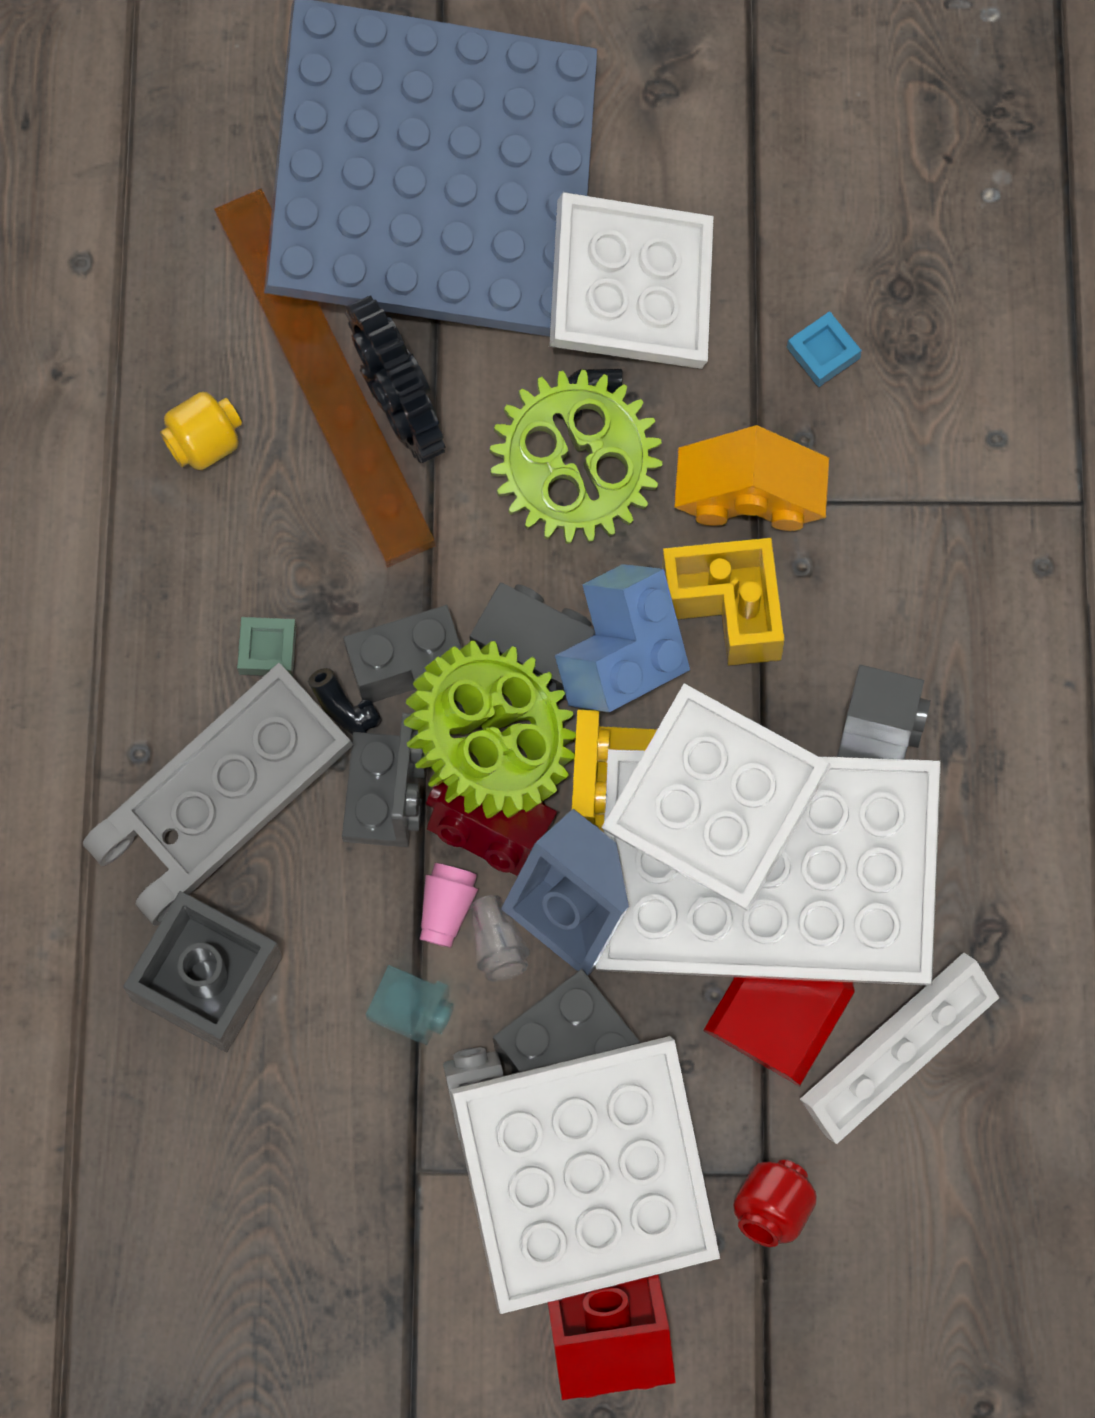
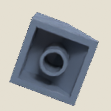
M572 809L535 843L501 908L575 970L579 971L582 969L587 976L594 970L629 908L616 842L575 809Z

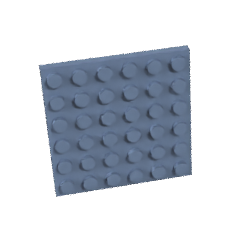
M294 0L291 6L264 293L346 306L371 295L373 300H377L380 309L386 312L550 337L557 200L563 192L587 196L597 49L315 0Z

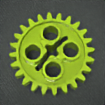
M581 370L576 384H569L564 371H559L557 387L553 388L549 386L543 377L537 379L539 393L537 396L534 397L523 388L519 390L518 395L523 404L522 409L507 404L504 407V412L512 421V424H496L494 427V432L506 439L505 443L490 446L489 453L504 458L503 463L491 468V475L506 477L507 482L501 485L496 493L498 496L511 494L515 496L516 499L508 510L510 515L518 513L523 509L529 512L524 527L527 530L533 527L539 520L544 522V538L547 540L552 536L556 527L563 529L566 544L571 543L575 530H582L587 542L592 543L595 536V527L601 526L603 531L611 537L615 534L614 518L617 517L627 525L634 521L628 509L630 504L640 509L647 507L648 502L639 493L640 489L656 490L658 483L653 478L646 475L647 471L660 469L663 462L648 456V451L656 449L662 443L659 438H646L645 432L654 425L655 419L645 418L638 420L636 414L644 402L642 399L636 400L629 405L622 400L627 390L625 384L620 386L613 394L606 391L608 375L603 374L596 386L588 385L586 370ZM583 409H592L598 412L603 420L602 430L594 435H585L579 432L574 424L575 414ZM555 414H560L563 417L575 449L577 451L586 449L589 453L583 464L587 475L599 494L597 500L589 498L577 466L574 463L565 465L562 461L567 455L568 447L553 421ZM536 431H544L550 434L555 442L554 452L543 458L533 456L529 453L525 444L528 435ZM609 456L616 457L625 466V478L614 484L601 480L596 470L598 461ZM558 479L571 481L577 488V500L567 506L555 504L548 494V487L553 481Z
M470 641L460 650L453 646L441 655V658L438 656L425 667L426 672L413 682L417 691L408 697L405 703L416 712L404 720V725L418 730V734L407 742V747L423 750L424 756L417 761L415 766L417 769L431 766L435 773L430 778L428 785L434 787L444 782L448 786L445 801L449 803L457 796L462 795L464 796V808L467 813H470L482 803L486 818L493 817L501 810L509 818L522 809L526 812L539 805L541 800L544 801L557 791L555 786L569 775L563 766L575 759V754L564 746L576 738V733L563 728L562 724L573 716V711L558 709L556 704L565 695L564 691L549 692L546 687L552 674L547 672L537 677L533 673L536 660L534 657L529 658L522 665L517 663V650L514 646L499 656L495 641H490L482 649H479L475 641ZM502 693L510 699L512 706L505 701ZM454 700L462 705L465 714L456 707ZM520 720H529L531 724L518 723L511 725L513 722ZM480 725H481V727L483 728V730H480V731H476V732L471 733V732L474 731L476 728H478ZM511 725L503 732H500L499 728ZM450 734H469L467 737L452 738ZM517 745L525 751L527 758L519 752ZM469 752L477 757L480 766L471 760Z

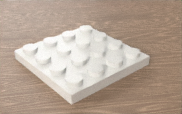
M671 1036L450 1090L495 1302L500 1314L720 1259L676 1044Z

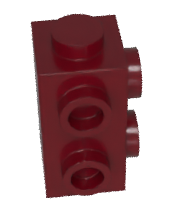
M444 782L434 786L426 801V805L433 808L426 829L438 835L446 844L453 847H461L485 859L496 870L505 873L510 872L517 877L533 846L550 830L557 811L546 806L541 801L539 805L526 812L522 809L509 818L506 817L503 810L491 818H486L482 803L476 809L467 813L464 808V796L459 795L448 803L445 801L448 786Z

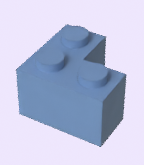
M622 564L582 584L596 635L555 655L568 706L611 712L690 670L664 569Z

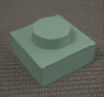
M241 617L237 664L239 675L264 676L275 665L280 663L293 677L297 629L295 619Z

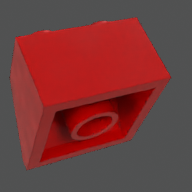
M659 1274L547 1302L562 1400L592 1398L601 1394L634 1389L645 1390L676 1383L670 1331Z

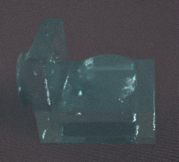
M388 965L366 1012V1018L369 1021L428 1045L433 1032L440 1035L444 1032L452 1015L454 1004L448 1002L450 997L448 985L437 981L434 985Z

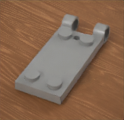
M278 663L116 811L94 827L85 837L83 846L101 866H105L119 858L130 847L137 834L169 869L159 879L151 883L135 902V905L154 926L159 925L179 891L187 895L192 893L354 744L288 671ZM170 830H175L178 833V839L174 844H166L164 839L166 833Z

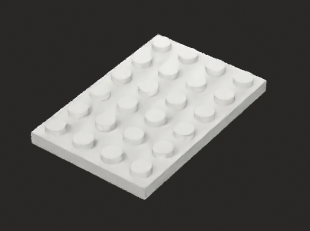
M608 749L604 822L645 751ZM820 757L829 762L831 767L749 911L604 831V834L617 844L629 908L596 964V969L606 972L932 986L941 762L932 760Z

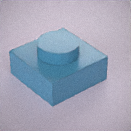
M830 311L791 337L787 342L789 352L818 387L861 358L862 350Z

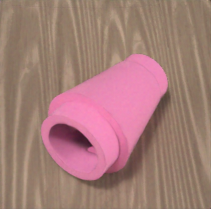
M434 863L432 874L425 875L420 940L444 947H452L453 940L456 938L479 890L474 888L477 874Z

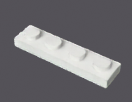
M965 953L961 954L932 980V986L923 988L800 1098L828 1139L838 1144L999 999V996L977 961Z

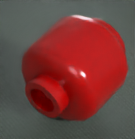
M779 1160L778 1163L761 1162L753 1167L733 1203L734 1214L739 1221L738 1227L741 1232L750 1240L766 1247H776L778 1244L791 1243L797 1239L817 1202L816 1191L807 1180V1172L801 1166L789 1160Z

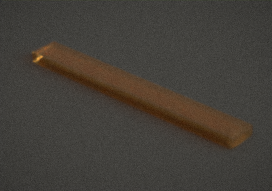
M262 188L215 208V214L387 568L435 547V540L318 302L264 293L272 209Z

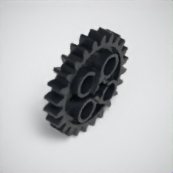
M371 295L346 306L347 312L345 314L349 320L348 326L353 333L351 335L352 341L363 363L360 366V372L368 385L372 397L375 398L377 406L379 405L383 412H385L399 441H404L405 446L410 449L413 457L417 458L419 463H424L445 453L444 448L446 446L442 440L444 438L438 427L439 421L434 407L427 396L431 394V389L418 361L406 348L393 320L390 317L387 318L385 311L380 309L377 300H373Z

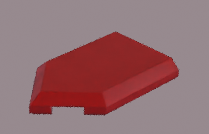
M734 977L703 1031L800 1087L855 993L853 982Z

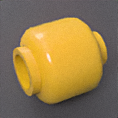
M200 392L165 414L164 424L166 428L160 431V435L170 453L181 467L189 464L195 470H203L237 449L239 441L235 429L242 425V421L226 397L217 402L208 392Z

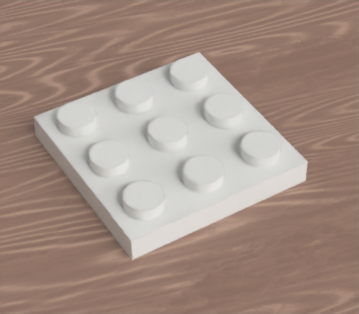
M563 192L557 200L550 347L702 369L708 362L714 216Z
M684 683L601 828L749 911L831 765L824 759Z

